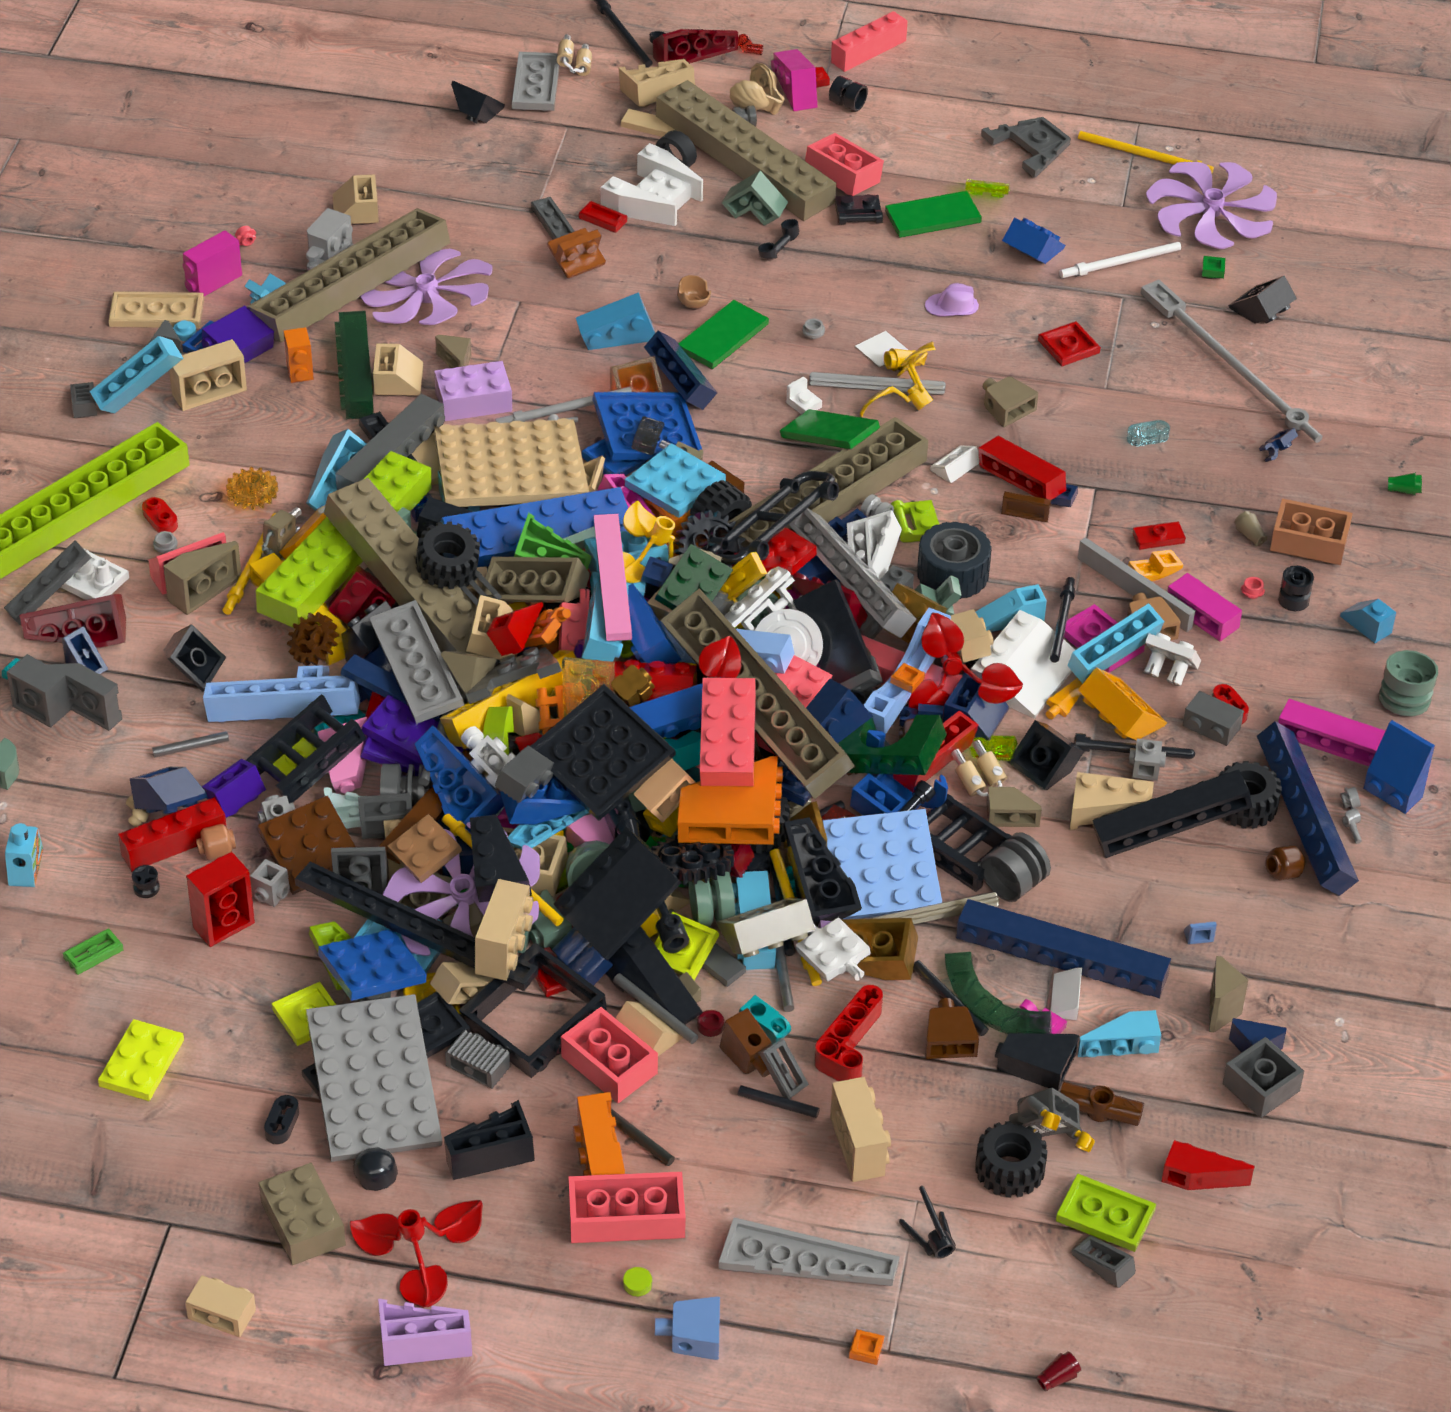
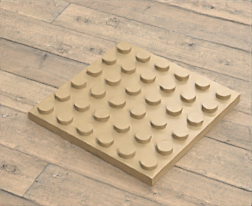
M561 418L550 421L538 419L531 422H489L488 424L467 423L465 425L453 426L444 424L440 427H434L444 501L458 507L523 504L589 492L574 419Z

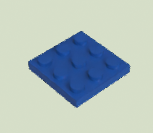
M383 930L318 947V956L351 1001L426 983V972L393 930Z

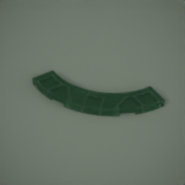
M971 952L945 954L946 970L955 995L985 1025L1005 1034H1052L1051 1011L1014 1009L1004 1005L1001 1000L985 990L979 982L973 967Z

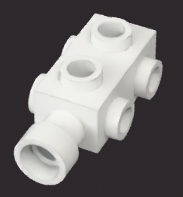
M476 726L468 728L461 736V741L469 749H473L469 753L474 758L471 761L472 765L481 773L485 770L489 774L486 779L495 787L502 767L516 756L512 752L509 755L504 752L507 747L498 737L492 740L487 735L484 738V734Z

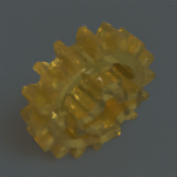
M250 467L248 471L242 468L240 474L234 472L233 478L227 479L226 491L228 500L233 501L234 506L242 504V509L251 506V509L255 510V506L264 508V503L272 504V498H277L278 482H276V476H271V471L263 472L261 467L257 471H254L253 467Z

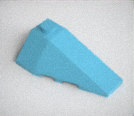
M349 429L333 435L323 453L306 502L315 511L326 505L328 494L337 491L335 473L367 444Z
M583 810L535 825L519 824L508 836V839L515 848L522 850L523 845L534 848L588 814L589 811Z

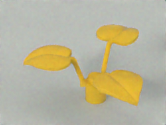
M933 341L921 346L901 364L903 368L897 376L899 377L905 371H908L914 383V386L907 390L909 395H905L893 386L876 393L863 405L860 410L861 417H863L865 410L872 402L890 393L898 394L907 403L911 401L918 411L933 401L923 387L915 370L916 366H924L928 355L927 351L935 350Z
M636 501L626 511L623 518V526L633 536H645L646 538L651 537V539L636 560L632 555L623 552L627 583L641 582L645 566L640 564V562L653 544L663 546L669 542V558H672L673 541L675 539L671 535L675 528V523L672 519L666 516L656 518L639 501Z

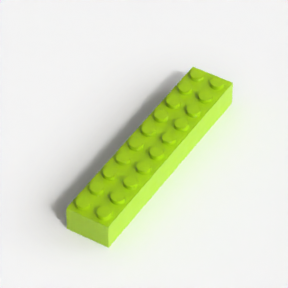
M156 422L1 513L0 579L190 466L187 444Z
M390 451L364 478L371 480L396 512L403 507L411 511L432 489L431 467L393 451ZM326 517L256 589L257 612L290 627H293V624L299 625L301 623L300 617L302 616L307 619L308 613L314 614L363 560Z

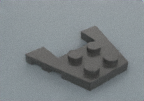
M1044 117L1018 121V125L1009 127L1007 124L999 125L998 129L990 130L987 127L981 130V136L992 145L1011 138L1031 153L1033 157L1023 161L1022 169L1034 178L1047 168L1070 145L1071 141L1068 135Z
M532 647L525 650L521 656L514 657V655H510L501 659L498 665L466 693L469 704L490 697L495 687L536 673L542 679L559 673L562 669L558 660L546 647L540 649Z

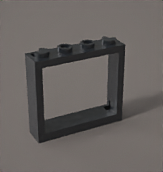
M537 943L530 946L518 958L538 966V970L541 969L584 1001L586 1005L530 1056L526 1055L482 1021L517 988L494 978L459 1009L460 1016L469 1025L471 1033L479 1034L486 1042L489 1041L491 1044L503 1046L510 1054V1062L530 1078L534 1077L538 1072L545 1070L549 1062L561 1054V1036L598 1008L602 1007L604 1010H607L606 997L602 991Z

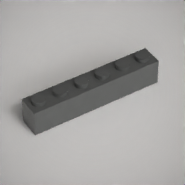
M421 393L335 473L337 490L363 480L390 451L405 457L412 454L423 441L430 437L435 431V427H440L445 422L444 404Z

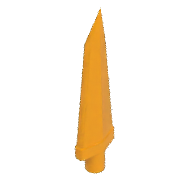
M1078 678L1046 701L1050 707L1045 713L1047 718L1054 719L1057 714L1066 717L1070 713V710L1082 695L1078 691L1082 685Z

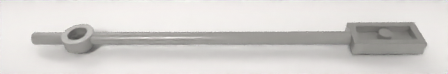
M1156 280L1141 287L1140 294L1167 318L1175 315L1283 412L1286 415L1285 424L1288 428L1304 431L1316 443L1322 440L1323 436L1308 423L1309 414L1305 410L1300 408L1292 409L1184 312L1186 310V303L1164 283Z

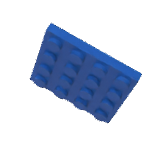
M679 392L593 393L592 400L611 460H650L663 450L659 447L662 440L674 445L679 441L696 450L702 449L686 401Z

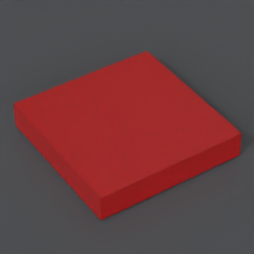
M1077 321L1038 334V341L1061 367L1100 353L1101 347Z

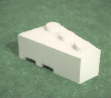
M890 510L847 523L848 546L879 579L889 569L902 530L893 511Z

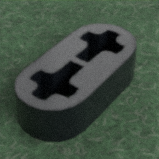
M282 1095L274 1101L264 1125L265 1137L269 1143L279 1145L289 1139L299 1116V1103L294 1096ZM286 1107H291L286 1110L285 1115L282 1114V1110H285ZM280 1124L282 1126V1129H279L277 1133H274L273 1131H276Z

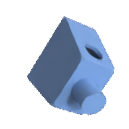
M720 1297L676 1301L673 1303V1318H655V1336H672V1351L674 1353L719 1360Z

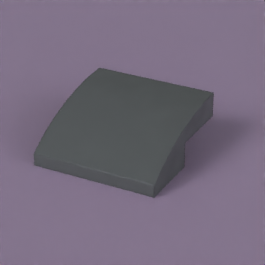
M411 793L358 797L362 839L385 838L384 821L403 819L412 809Z

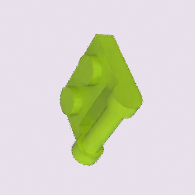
M896 500L891 503L894 507L893 513L902 529L899 538L903 543L920 541L921 536L924 535L926 530L934 525H939L932 500L907 503ZM905 514H910L914 530L908 527Z

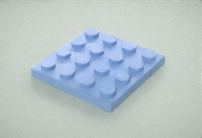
M926 809L823 820L827 836V848L834 858L837 857L841 863L840 867L847 877H850L855 883L862 907L860 911L844 919L871 918L942 903Z

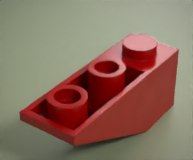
M542 602L517 609L493 619L486 634L501 656L511 653L518 654L524 649L544 605Z
M1174 1140L1164 1164L1161 1182L1185 1190L1250 1186L1255 1166L1242 1160H1235L1220 1155L1217 1152L1207 1151L1192 1146L1189 1143Z

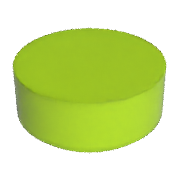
M633 1267L627 1270L623 1277L625 1291L636 1297L649 1293L652 1288L651 1273L642 1267Z

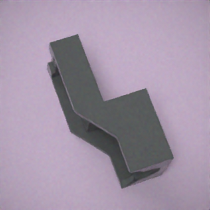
M27 654L7 671L13 707L50 728L70 710L108 731L122 720V712L119 709L117 698L119 693L118 684L80 663L45 664Z

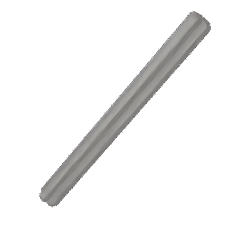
M811 372L809 376V384L811 386L880 391L893 386L901 392H907L908 389L914 386L912 379L822 372ZM920 380L929 394L944 395L946 386L944 381Z

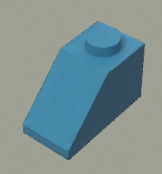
M1374 599L1354 604L1341 612L1340 617L1372 642L1377 643L1392 633L1396 611L1380 599Z

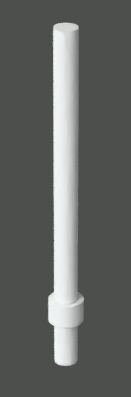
M1175 242L1087 264L1085 262L1077 263L1074 267L1059 270V275L1061 278L1075 275L1077 277L1084 276L1088 272L1181 250L1180 242Z

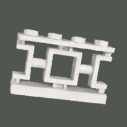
M778 566L771 569L759 584L749 589L748 594L741 601L731 606L725 618L734 628L741 623L745 630L755 631L751 621L765 608L769 613L781 610L787 605L790 609L797 610L793 602L794 599L786 590L795 580L790 576V572ZM776 589L781 598L773 604L767 597Z

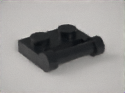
M879 195L835 196L839 225H846V222L875 221L876 224L883 223Z

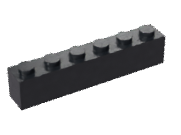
M1238 769L1206 781H1201L1195 785L1175 790L1172 793L1152 798L1135 806H1129L1112 814L1103 815L1092 821L1104 856L1108 858L1252 808V802L1248 787Z

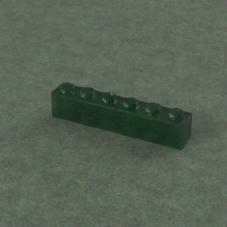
M366 311L338 312L339 322H335V334L340 336H336V348L341 351H337L338 365H342L338 366L339 380H343L339 381L340 395H345L340 397L341 410H346V420L359 419L374 414Z

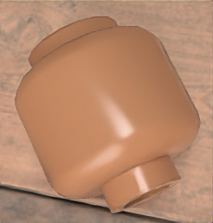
M224 824L203 828L200 832L201 838L196 839L199 854H205V857L210 861L222 857L236 848L233 831L231 828L227 829Z

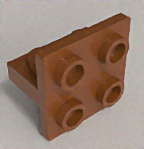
M582 228L551 240L547 244L567 278L580 275L606 263L605 258L598 249L602 237L598 229L588 232L586 228Z

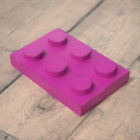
M1094 604L1067 620L1064 637L1074 646L1080 648L1118 622ZM1145 644L1105 669V671L1110 673L1143 653Z

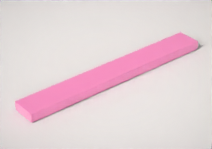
M618 514L594 515L606 641L632 640Z

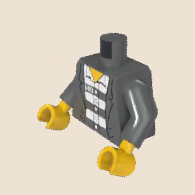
M1054 1088L1020 1098L1017 1102L1018 1113L1009 1116V1121L1012 1124L1022 1122L1025 1127L1030 1125L1034 1128V1133L1039 1132L1042 1137L1066 1133L1072 1139L1078 1138L1075 1145L1086 1152H1090L1095 1143V1140L1087 1132L1082 1131L1080 1127L1079 1104Z

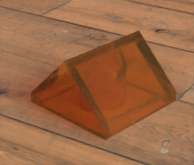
M655 356L611 366L610 391L631 387L632 392H664Z

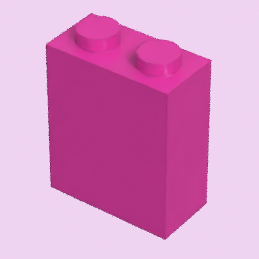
M225 230L183 253L185 287L190 293H204V296L242 276L239 240Z

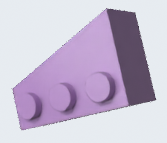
M378 1299L384 1366L472 1356L468 1310L432 1306L430 1310L415 1308L414 1303L405 1302L404 1306L387 1304L385 1299Z

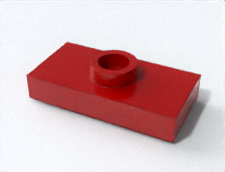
M1179 521L1134 527L1132 533L1139 550L1184 544L1186 540Z

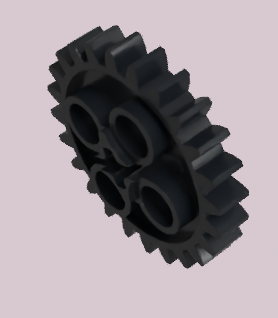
M710 510L704 513H695V516L688 517V522L681 523L684 530L676 532L681 538L674 540V543L679 545V549L673 550V553L684 554L690 544L708 551L710 549V539L715 537V531H717L718 537H724L734 528L736 522H728L729 516H721L719 511L712 513ZM695 538L698 540V546L695 543ZM736 538L730 543L727 552H720L718 554L734 555L746 548L741 546V543L746 539Z
M675 835V839L665 838V842L658 841L657 846L651 847V850L682 881L683 885H686L688 881L693 882L695 885L700 880L704 883H708L709 878L717 880V875L725 876V872H730L731 867H734V849H731V844L678 843V835Z

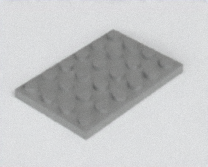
M415 994L306 1009L331 1162L355 1159L364 1150L380 1147L390 1153L442 1146L441 1130Z

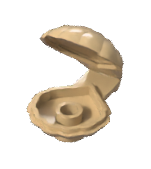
M756 63L752 66L750 81L742 80L730 88V99L736 107L745 109L747 106L754 105L756 111L762 109L770 112L772 115H776L779 112L785 98L776 89V75L762 63Z

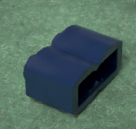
M574 927L552 949L556 953L558 960L592 985H595L613 966L611 961H607Z

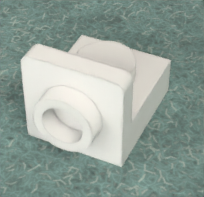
M805 377L787 386L786 403L800 414H803L808 409L818 410L822 408V400L807 389V379Z

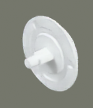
M794 609L777 610L763 618L755 631L789 634L793 644L794 655L817 666L822 655L823 639L819 627L807 614Z

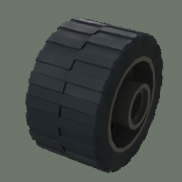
M944 522L932 526L920 538L917 563V577L920 583L937 590L951 575L959 580L962 595L960 599L978 594L985 588L989 579L992 552L989 538L986 537L983 531L967 523Z

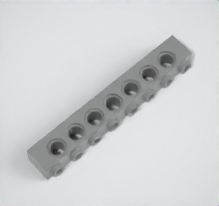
M807 508L789 524L798 535L816 545L817 556L846 588L855 592L863 607L884 629L902 638L916 618L820 515Z

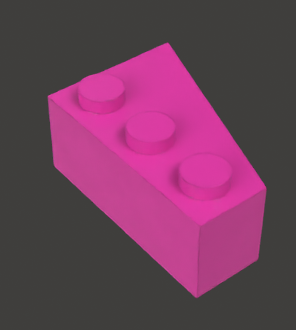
M798 49L774 52L771 68L793 111L818 108L815 66Z

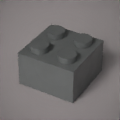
M1264 1037L1226 1063L1222 1084L1262 1118L1300 1092L1304 1070L1268 1038Z

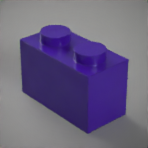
M240 759L202 786L207 793V800L215 797L226 818L236 814L241 807L257 799L258 795L266 790L256 766L243 759Z

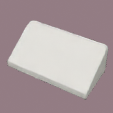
M960 445L934 463L930 470L947 482H954L979 464L977 446Z
M1074 968L1054 974L1051 1011L1063 1019L1077 1020L1082 968Z

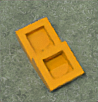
M1172 550L1152 552L1147 560L1130 561L1128 563L1129 567L1150 581L1162 579L1183 568L1182 562Z

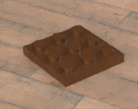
M328 795L261 823L257 827L275 864L287 869L292 895L304 890L296 886L295 878L309 862L333 872L331 848L356 847Z

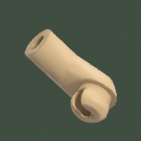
M131 795L126 800V805L132 809L133 814L129 817L128 821L134 827H138L147 821L149 813H146V809H135L133 796Z

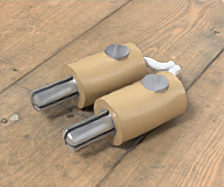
M564 35L563 40L558 44L557 63L560 66L568 67L570 72H576L580 76L588 75L591 70L592 53L589 50L588 44H583L582 48L577 51L575 69H573L571 63L574 44L571 41L570 35Z
M980 740L974 741L972 745L979 756L976 762L991 787L1002 786V783L1008 777L992 751L986 752ZM954 750L951 754L958 765L955 771L969 795L975 796L979 794L983 797L987 796L988 792L982 793L987 786L971 760L966 762L960 750Z

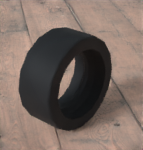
M677 130L669 131L656 142V146L667 150L673 156L675 155L672 153L669 144L675 146L682 156L680 161L688 168L695 163L697 158L696 148L690 138L684 133Z

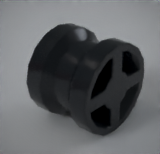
M142 865L134 869L132 872L134 893L140 898L154 897L160 890L157 869L150 865Z

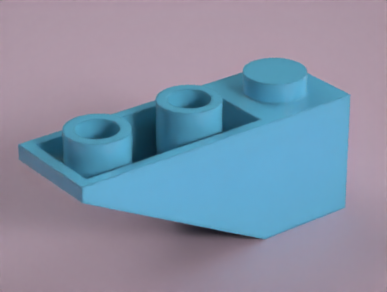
M1039 584L1016 588L975 612L979 618H983L986 631L994 632L1003 630L1019 610L1044 621L1047 600Z
M1156 1010L1128 1012L1081 1036L1079 1039L1078 1057L1159 1053L1161 1032Z

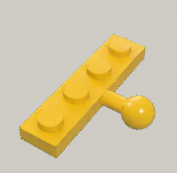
M757 552L749 553L732 567L733 571L721 588V591L727 593V598L736 603L738 596L767 574ZM741 623L736 626L738 629L744 628Z

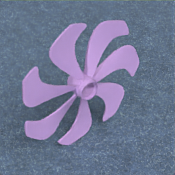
M1179 162L1170 168L1169 173H1182L1190 176L1197 183L1203 195L1179 181L1161 179L1148 189L1146 196L1150 204H1154L1158 199L1165 196L1179 197L1195 202L1174 204L1162 208L1158 213V220L1163 230L1168 234L1180 237L1179 223L1191 215L1203 212L1204 215L1195 229V238L1204 245L1225 249L1233 246L1234 242L1218 233L1215 226V217L1222 214L1234 229L1246 238H1257L1270 233L1273 221H1249L1224 210L1223 207L1231 206L1264 212L1272 211L1276 206L1277 193L1264 185L1262 192L1257 196L1244 200L1224 202V197L1252 181V175L1249 171L1236 163H1220L1219 166L1228 173V180L1223 189L1220 190L1212 188V174L1206 164L1201 162Z
M443 249L427 256L425 260L420 261L421 275L412 277L402 271L393 276L391 280L385 281L389 285L405 288L391 291H377L374 289L360 297L370 307L388 306L409 298L402 306L393 311L373 312V317L377 322L393 324L410 321L416 316L422 302H432V314L420 320L419 323L423 325H436L454 317L458 312L454 305L439 296V290H447L465 295L470 298L471 306L484 302L489 292L488 285L484 283L438 286L440 282L469 274L490 276L493 269L489 263L478 259H471L461 263L450 273L436 280L434 275L436 269L443 262L461 255V252L457 250Z
M444 829L456 841L454 834ZM523 845L519 861L529 879L530 887L537 883L540 876V857L534 849ZM459 854L444 865L453 878L450 883L433 874L420 883L405 867L393 874L384 891V896L399 902L404 896L416 892L451 894L448 897L433 901L415 910L438 920L444 913L458 904L459 906L450 926L473 936L469 923V905L475 902L484 915L489 902L479 903L474 881V865L470 875L461 874ZM469 888L468 891L460 893L461 890ZM538 901L533 902L532 910L529 914L533 916L532 924L538 919ZM401 935L411 953L422 956H429L431 954L427 946Z

